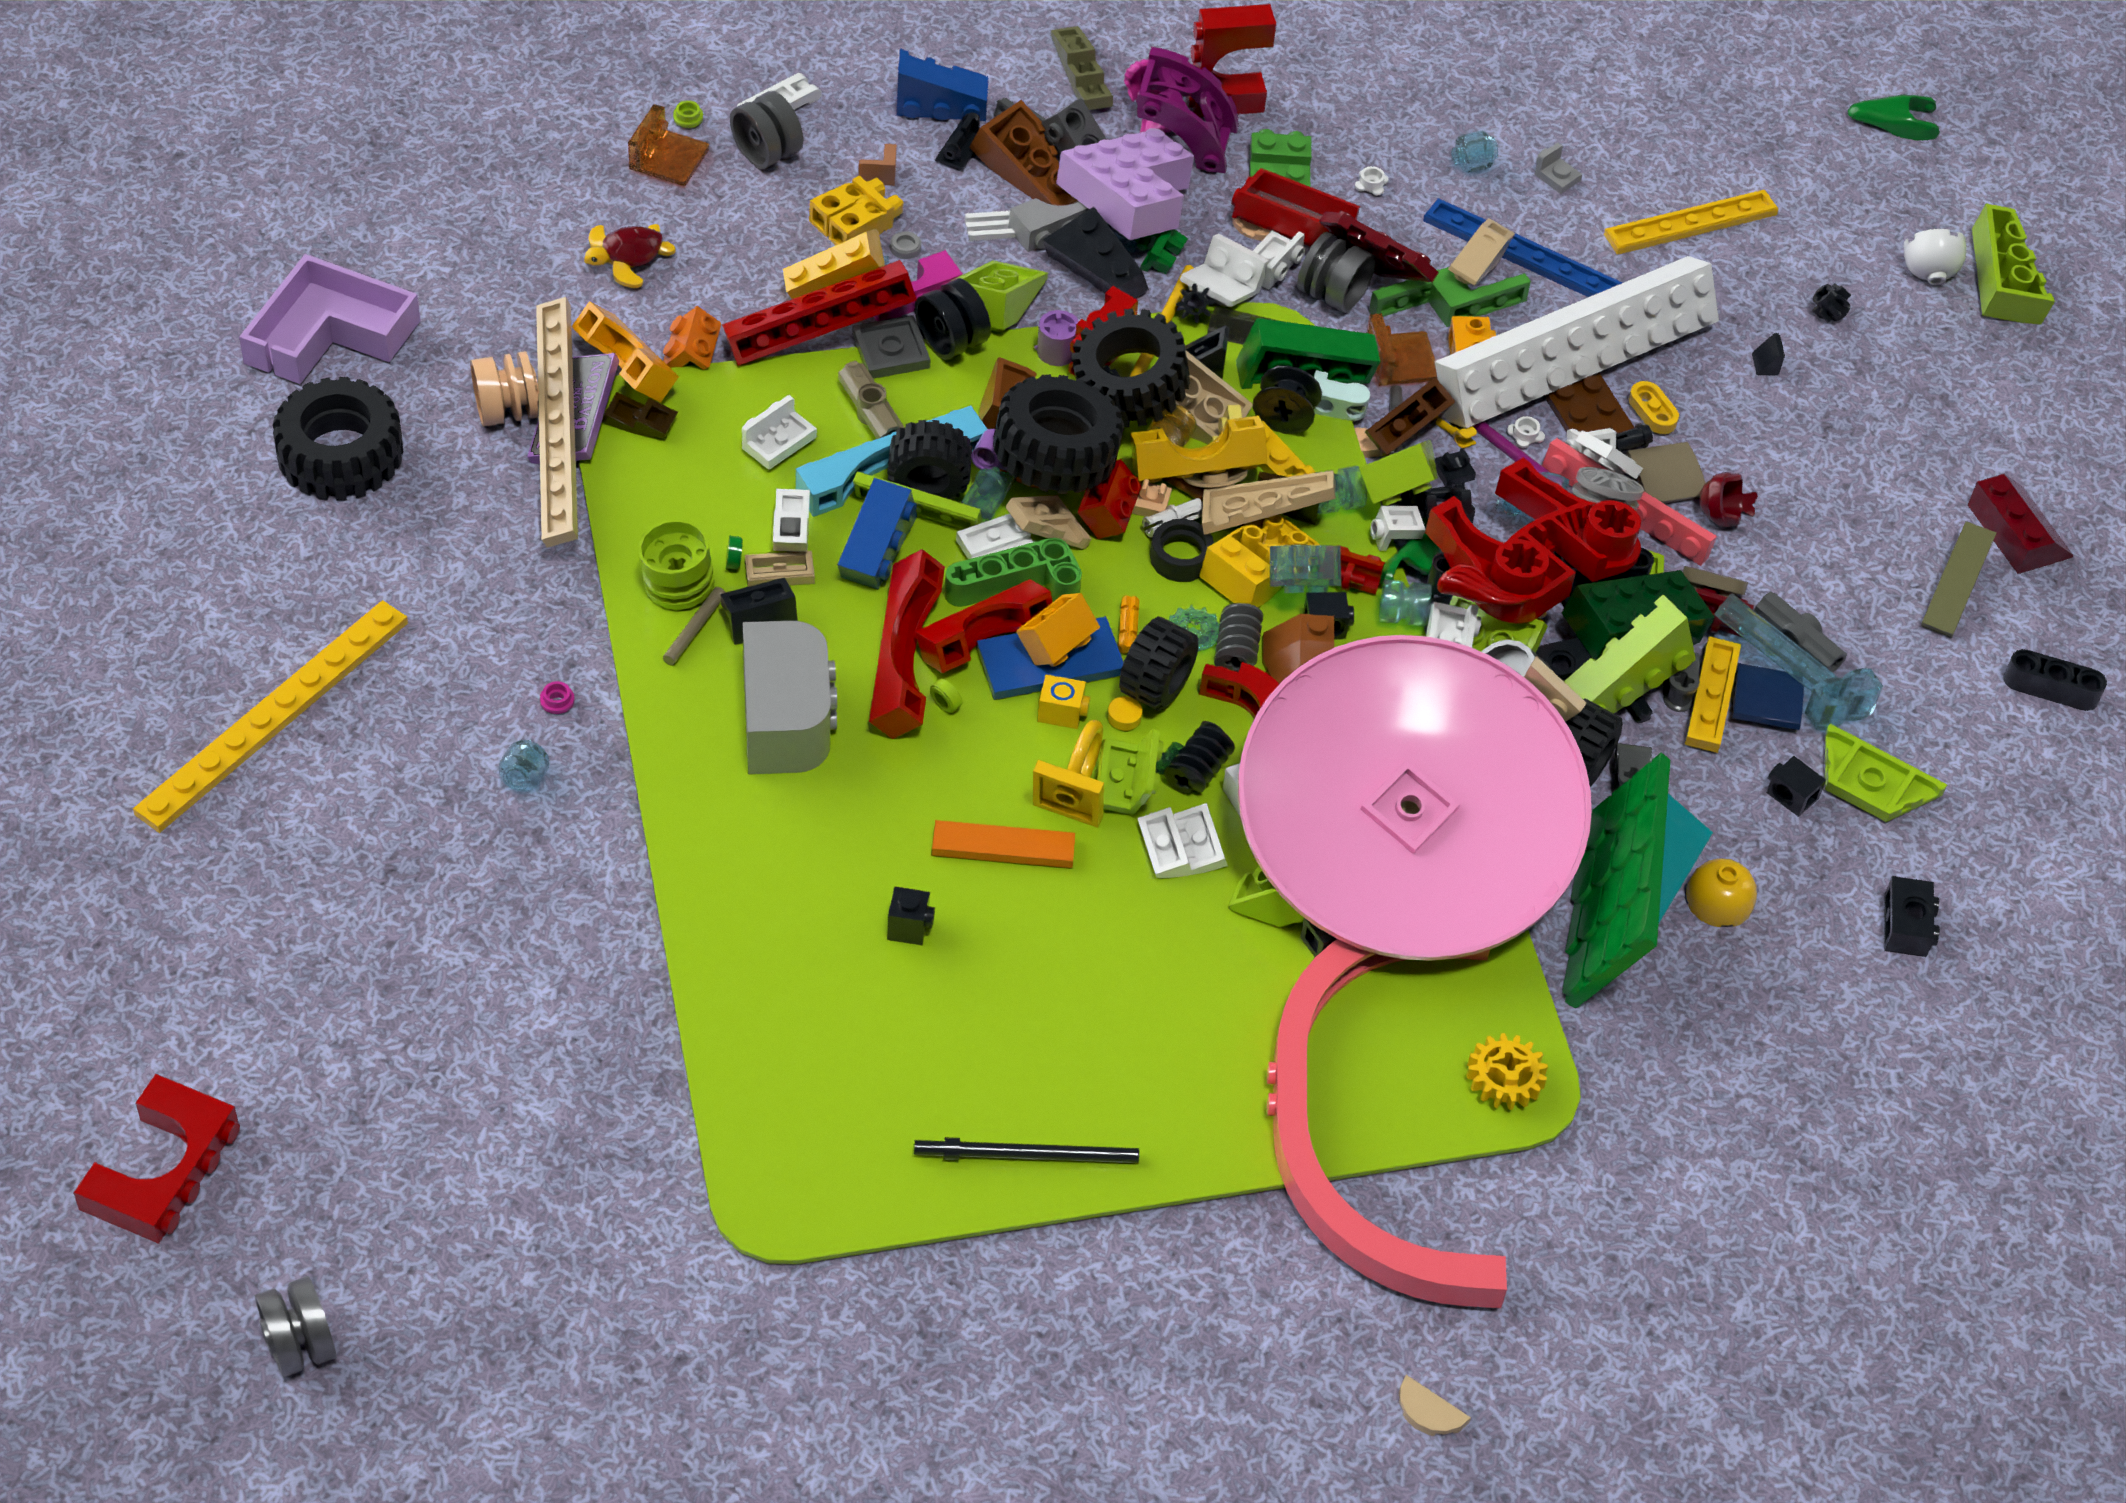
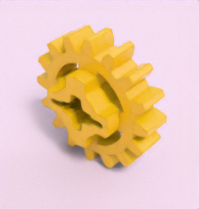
M1501 1033L1499 1041H1495L1493 1037L1487 1036L1485 1045L1481 1043L1476 1044L1474 1053L1470 1054L1467 1066L1469 1068L1466 1076L1467 1079L1473 1080L1471 1085L1472 1091H1483L1480 1100L1484 1102L1489 1098L1494 1099L1495 1108H1498L1501 1102H1506L1509 1110H1513L1515 1102H1519L1523 1107H1527L1530 1098L1534 1100L1539 1098L1540 1091L1544 1089L1547 1080L1545 1075L1548 1065L1541 1063L1542 1052H1532L1534 1043L1530 1041L1522 1045L1520 1044L1519 1035H1516L1513 1041H1509L1506 1034Z

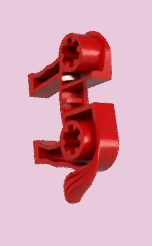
M1524 457L1500 471L1495 494L1535 520L1518 530L1506 542H1500L1478 530L1466 516L1461 501L1455 496L1430 509L1425 534L1442 550L1451 567L1438 580L1437 588L1439 592L1475 602L1488 615L1509 623L1533 621L1570 595L1576 572L1552 552L1556 551L1590 581L1595 582L1629 570L1637 562L1641 551L1638 539L1641 518L1631 506L1615 500L1594 503L1579 498L1565 490L1558 483L1541 475L1531 462Z

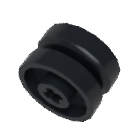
M961 278L953 279L941 285L939 290H931L919 296L915 301L914 313L921 335L929 348L944 360L952 359L964 353L966 348H974L986 342L991 335L989 314L983 300L971 284Z

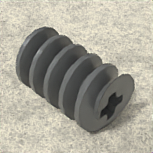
M1245 603L1229 604L1224 607L1220 619L1214 659L1215 666L1239 672L1242 662L1252 666L1257 663L1262 629L1261 623L1263 621V613L1259 608Z

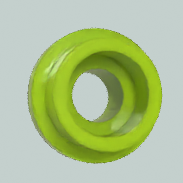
M682 101L673 112V120L680 127L693 128L702 123L703 111L694 101Z

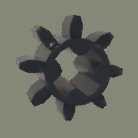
M1193 283V292L1188 293L1186 290L1181 289L1180 292L1185 298L1184 301L1176 303V306H1184L1186 311L1182 316L1183 319L1191 314L1194 315V320L1198 323L1201 313L1209 317L1212 315L1207 308L1209 304L1216 303V300L1208 299L1209 287L1203 291H1198L1197 283ZM1194 294L1198 295V299L1204 300V305L1199 307V312H1195L1194 307L1188 305V301L1193 299Z
M1836 283L1832 286L1825 284L1813 296V302L1817 306L1812 311L1819 318L1825 319L1827 322H1830L1831 319L1839 321L1850 310V303L1847 299L1851 294L1842 285L1839 287Z

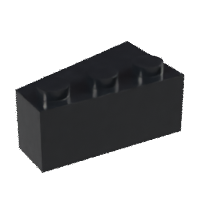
M1095 207L1087 210L1042 239L1048 257L1063 264L1071 272L1081 276L1103 293H1106L1112 286H1115L1133 298H1137L1149 290L1143 271Z

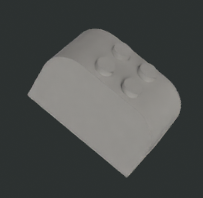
M743 622L748 774L798 773L812 770L827 758L830 751V730H837V688H835V682H830L836 681L835 660L828 661L826 639L817 628L805 622Z

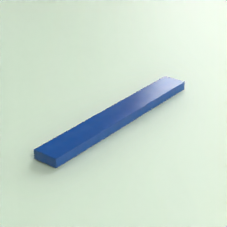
M1440 198L1434 202L1423 218L1424 222L1469 242L1481 224L1486 221ZM1516 233L1502 258L1586 297H1591L1623 283Z

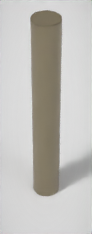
M715 587L664 654L663 660L668 665L675 664L721 603L720 594L725 593L722 588Z

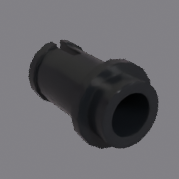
M1639 423L1633 429L1616 434V449L1620 452L1639 446L1646 448L1649 443L1653 442V434L1647 424L1642 425Z

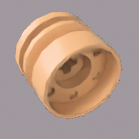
M526 351L517 352L518 367L515 368L510 354H504V369L502 370L497 369L493 357L470 360L475 400L483 427L504 423L505 408H511L515 420L521 421L522 405H525L529 419L538 418V382L535 370L529 361Z

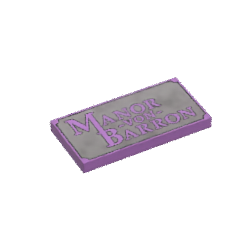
M615 353L572 357L576 461L589 460L592 457L619 363ZM539 420L527 456L530 462L540 464Z

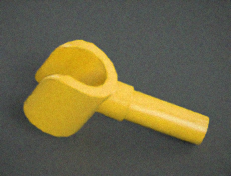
M1441 418L1436 420L1435 424L1450 433L1459 447L1467 448L1476 444L1471 438L1477 435V431L1473 426L1458 429Z

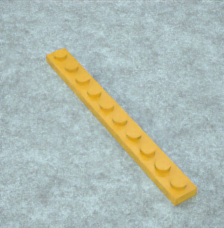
M384 600L380 601L133 808L134 815L158 833L162 832L408 624L407 616Z

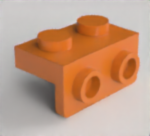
M699 306L694 307L684 316L679 315L670 326V331L672 332L670 339L663 349V354H665L663 361L670 368L682 367L691 361L701 369H707L711 363L721 322Z

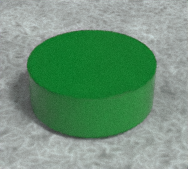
M729 535L726 569L738 570L740 568L743 538L740 536Z

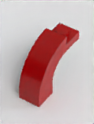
M1244 662L1241 663L1239 672L1221 666L1205 664L1199 695L1236 704L1248 711L1255 719L1258 711L1279 683L1263 670Z

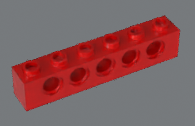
M901 260L722 324L734 359L739 366L915 302L917 298L909 273Z

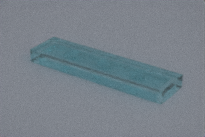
M1731 593L1714 613L1716 617L1817 697H1821L1837 676L1734 594Z

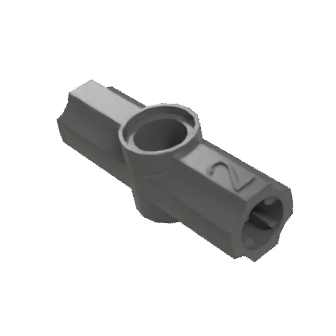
M1771 591L1763 596L1761 601L1755 606L1753 613L1778 634V640L1781 645L1785 644L1792 650V654L1800 652L1825 675L1833 673L1845 661L1847 654L1822 633L1823 630L1820 622L1812 614H1799L1781 597Z

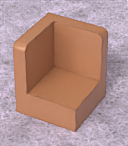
M897 144L884 145L883 160L860 159L858 176L860 175L866 182L877 177L884 185L895 186Z

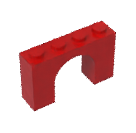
M1271 4L1199 9L1198 22L1193 24L1196 43L1191 45L1192 63L1201 70L1205 67L1222 82L1221 88L1228 97H1232L1238 115L1265 112L1267 90L1262 73L1222 74L1214 71L1213 68L1222 57L1231 52L1274 46L1276 21ZM1187 96V107L1192 108L1193 113L1198 117H1204L1202 109L1191 96Z
M155 1074L135 1102L139 1118L144 1123L182 1139L187 1145L182 1160L168 1173L151 1179L132 1178L94 1162L73 1193L80 1211L159 1244L166 1233L172 1234L180 1220L179 1213L186 1203L191 1204L194 1202L200 1190L201 1180L206 1173L211 1174L214 1172L220 1160L221 1150L226 1143L231 1144L234 1142L239 1133L240 1124L235 1106Z

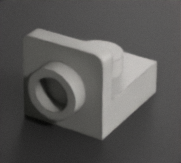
M1556 143L1539 153L1536 159L1537 165L1534 175L1562 194L1579 183L1582 174L1561 159L1563 146Z

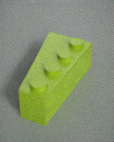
M1662 595L1654 602L1657 606L1656 609L1646 617L1640 614L1631 622L1634 627L1620 640L1614 637L1605 645L1606 648L1599 659L1590 658L1564 682L1582 699L1586 698L1604 709L1616 713L1696 661L1687 617L1669 599Z

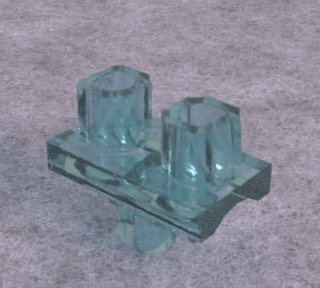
M997 467L981 469L976 474L974 483L961 503L981 509L982 522L989 521L1013 486L1016 478L1008 472L1000 471Z

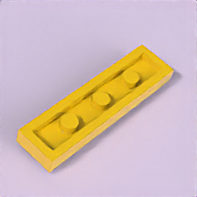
M1708 637L1699 675L1700 682L1694 698L1685 745L1718 753L1741 644Z

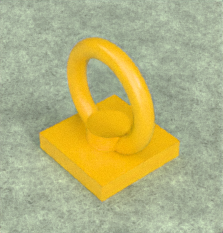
M1091 720L1085 725L1076 742L1067 769L1041 760L1037 761L1033 770L1034 806L1097 828L1099 827L1103 818L1104 782L1090 777L1096 765L1103 739V725L1100 721Z

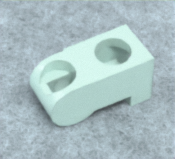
M1315 371L1314 378L1319 382L1322 390L1321 402L1314 409L1315 414L1351 421L1361 420L1365 417L1370 399V391L1366 386L1360 383L1346 384L1328 380L1327 372Z

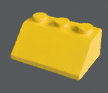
M877 229L862 233L784 268L783 275L788 295L794 299L885 266Z

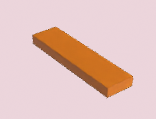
M935 820L932 856L1073 868L1075 833Z

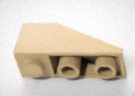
M1488 218L1481 224L1448 270L1453 272L1454 277L1460 282L1475 286L1497 266L1515 233Z

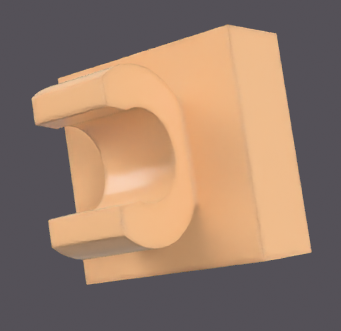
M1147 479L1140 481L1142 487L1132 514L1149 517L1166 510L1172 488L1167 487L1164 483L1161 485L1149 483Z

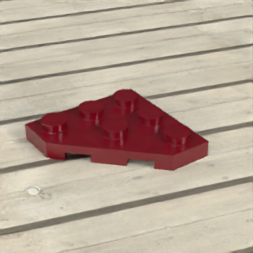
M1339 211V213L1325 212L1319 221L1329 232L1336 235L1337 239L1346 240L1349 246L1348 249L1357 246L1376 256L1374 273L1380 277L1433 283L1439 273L1430 264L1431 260L1425 254L1411 250L1396 242L1384 232L1376 231L1355 220L1344 211Z

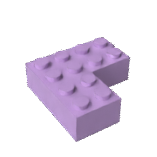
M1151 128L1145 132L1125 134L1120 138L1100 140L1098 143L1086 146L1079 145L1073 149L1061 151L1056 184L1088 209L1095 207L1105 222L1127 239L1133 240L1179 227L1184 195L1179 190L1189 188L1194 155L1184 149L1181 144L1174 142L1165 135L1162 130Z
M304 254L239 336L243 362L246 365L268 373L274 369L276 376L298 384L303 382L333 342L390 362L421 321L418 294Z

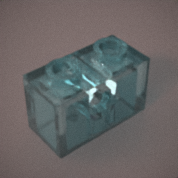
M1270 546V587H1284V593H1304V587H1308V593L1328 592V586H1341V546Z

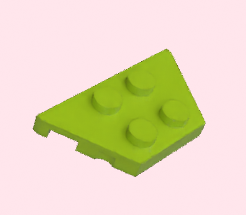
M1831 723L1828 725L1825 733L1826 791L1885 822L1931 802L1944 794L1947 784Z

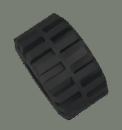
M918 420L916 424L910 422L906 424L905 428L900 427L896 431V435H893L891 439L888 463L889 481L953 500L958 498L960 493H964L967 490V485L970 482L972 445H970L968 436H963L964 432L959 428L954 429L953 425L947 422L945 424L939 423V420H932V422Z
M1158 616L1151 620L1138 634L1127 653L1120 674V691L1156 711L1166 708L1178 696L1191 674L1198 654V636L1163 617Z
M1584 698L1583 700L1586 702V705L1582 711L1565 723L1571 730L1581 751L1591 787L1604 770L1617 746L1622 732L1623 719Z

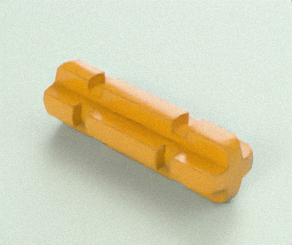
M1126 595L1121 601L1118 649L1122 654L1128 653L1137 637L1140 600L1136 596L1130 597Z

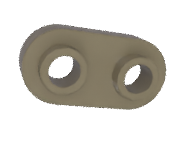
M1684 566L1683 574L1694 589H1703L1706 586L1719 589V595L1732 599L1738 597V594L1745 595L1748 586L1746 581L1689 566Z

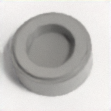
M899 232L891 238L890 250L894 256L900 259L915 258L921 252V239L912 232Z

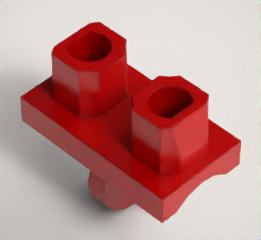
M1328 545L1325 550L1319 578L1341 584V590L1348 591L1351 587L1376 595L1385 562L1381 561V558L1370 554L1363 556L1349 551V548L1340 545L1336 547Z

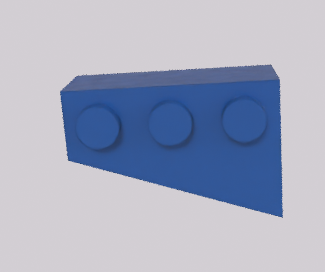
M900 48L897 116L962 120L964 115L974 112L979 116V121H986L989 76L954 65L952 69L935 64L936 59L926 57L925 60L910 56L909 51Z
M877 478L873 479L837 564L841 578L877 590L883 580L888 579L893 561L917 518V504L914 503L911 489Z

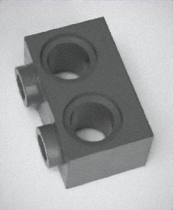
M1082 98L1064 106L1041 122L1048 137L1053 141L1060 154L1061 151L1073 149L1079 145L1086 146L1098 143L1100 140H1107Z

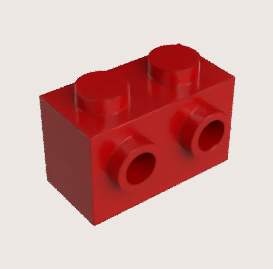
M1122 459L1116 460L1115 468L1106 480L1092 489L1086 488L1077 513L1098 539L1120 535L1126 531L1142 486Z

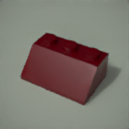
M2006 474L1976 482L1968 506L1984 528L1996 532L1993 541L2017 574L2073 558L2072 552L2023 486Z

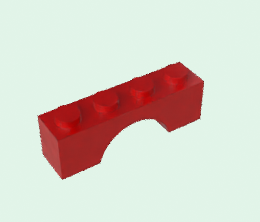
M1029 579L915 631L922 660L941 673H945L970 661V653L977 645V640L987 639L1002 633L1016 632L1021 626L1053 602L1050 590Z

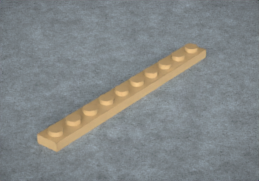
M566 297L536 305L541 537L547 548L578 539L571 305Z

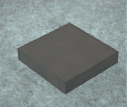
M914 315L852 326V335L861 360L873 379L930 368L931 359Z

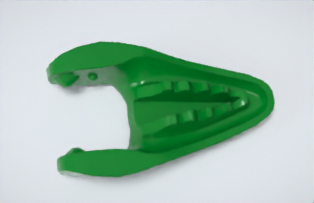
M1901 94L1860 101L1852 104L1848 109V115L1851 118L1875 125L1901 138L1924 141L1936 139L1940 134L1939 127L1936 124L1918 120L1909 112V110L1934 112L1936 101L1930 97Z
M1425 533L1422 539H1410L1385 562L1380 585L1386 587L1394 582L1393 575H1395V571L1402 561L1407 566L1413 567L1420 571L1421 574L1428 576L1432 559L1438 553H1442V550ZM1427 587L1423 589L1422 594L1417 596V606L1421 609L1427 608L1435 596Z

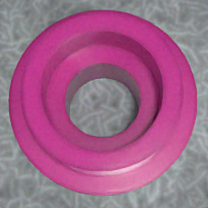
M560 681L547 684L540 694L542 708L552 714H562L569 711L575 702L572 689L566 683Z

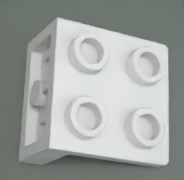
M1217 234L1212 237L1204 264L1181 274L1180 281L1187 284L1190 290H1192L1193 283H1197L1198 291H1203L1209 287L1210 291L1207 295L1214 298L1217 304L1224 307H1232L1260 292L1270 260L1221 234Z

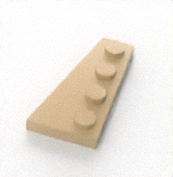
M1334 471L1204 489L1202 511L1204 535L1336 499Z

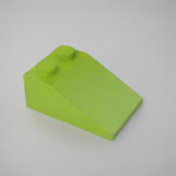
M993 260L957 278L969 282L978 292L989 314L991 331L1003 332L1006 328L1019 321L1048 279V272Z
M1431 440L1421 442L1359 467L1373 504L1381 501L1383 506H1388L1402 500L1400 493L1412 489L1414 495L1431 489L1432 485L1430 482L1438 478Z

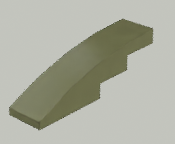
M1074 26L1051 30L1053 43L1077 99L1082 98L1089 110L1113 107V95L1104 83V71L1096 62L1095 48L1081 28Z
M1965 521L1921 626L1948 637H1953L1996 536V532Z

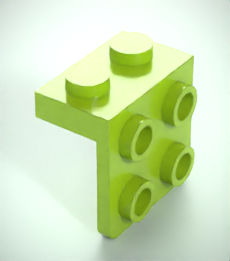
M1152 728L1139 745L1108 738L1102 741L1097 780L1104 782L1103 809L1134 815L1142 805L1147 804L1151 794L1157 792L1160 775L1155 773L1156 762L1160 761L1164 747L1163 741L1159 740L1160 730Z

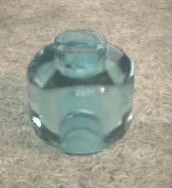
M1482 130L1460 135L1456 140L1455 147L1451 151L1453 162L1455 165H1459L1466 173L1490 168L1498 157V145L1495 138Z
M515 741L508 747L498 766L499 776L513 790L524 792L534 790L548 771L550 764L549 756L544 748L533 741Z

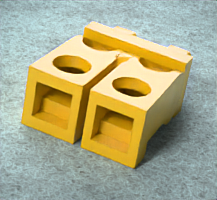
M859 175L852 179V183L843 184L811 199L809 222L826 237L829 236V240L833 244L838 245L873 229H877L880 235L884 230L887 231L892 228L893 219L903 213V200L897 195H892L885 199L886 188L882 181L876 177L866 182Z

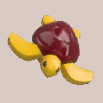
M658 224L650 225L648 228L637 226L622 227L607 236L604 232V226L598 225L592 228L589 233L591 248L585 253L584 261L586 264L594 266L610 263L613 265V276L617 283L629 288H639L643 285V279L631 271L630 268L650 262L657 254L664 256L673 255L676 252V247L668 241L663 242Z

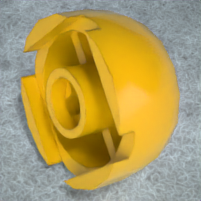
M1725 858L1709 860L1696 868L1687 884L1686 899L1689 903L1688 907L1700 921L1711 926H1738L1749 919L1754 910L1757 900V885L1750 871L1741 863Z

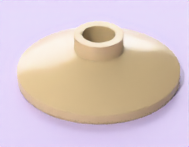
M1238 467L1226 469L1225 472L1220 474L1208 472L1194 473L1192 477L1183 478V480L1190 485L1201 488H1219L1240 482L1247 476L1248 471Z

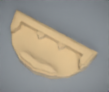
M1405 1375L1399 1390L1400 1406L1403 1410L1404 1418L1416 1430L1430 1436H1435V1434L1446 1435L1452 1432L1455 1434L1470 1423L1471 1417L1408 1375Z

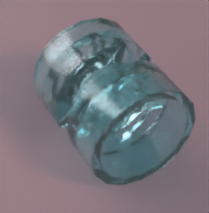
M1359 466L1339 468L1337 473H1334L1336 499L1320 503L1318 514L1338 512L1340 506L1345 510H1350L1366 505L1367 489Z
M1384 579L1379 621L1398 623L1401 618H1405L1408 625L1427 627L1431 605V584L1412 582L1409 587H1405L1403 581Z

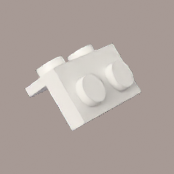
M1272 230L1253 250L1270 260L1266 268L1262 287L1269 290L1277 281H1282L1285 278L1289 268L1294 263L1298 264L1305 253V247H1303L1305 234L1298 232L1290 240Z
M788 395L779 402L773 403L769 409L757 417L751 418L742 427V449L770 470L817 437V428L794 411V398Z
M1434 602L1431 605L1426 637L1448 640L1472 648L1474 636L1477 637L1481 626V617L1477 616L1478 606L1471 605L1465 609Z

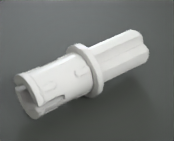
M1196 498L1177 506L1168 505L1166 510L1149 517H1144L1142 519L1143 528L1154 523L1156 524V526L1145 530L1147 536L1153 537L1155 530L1162 523L1172 519H1188L1193 521L1201 518L1203 503L1201 499Z

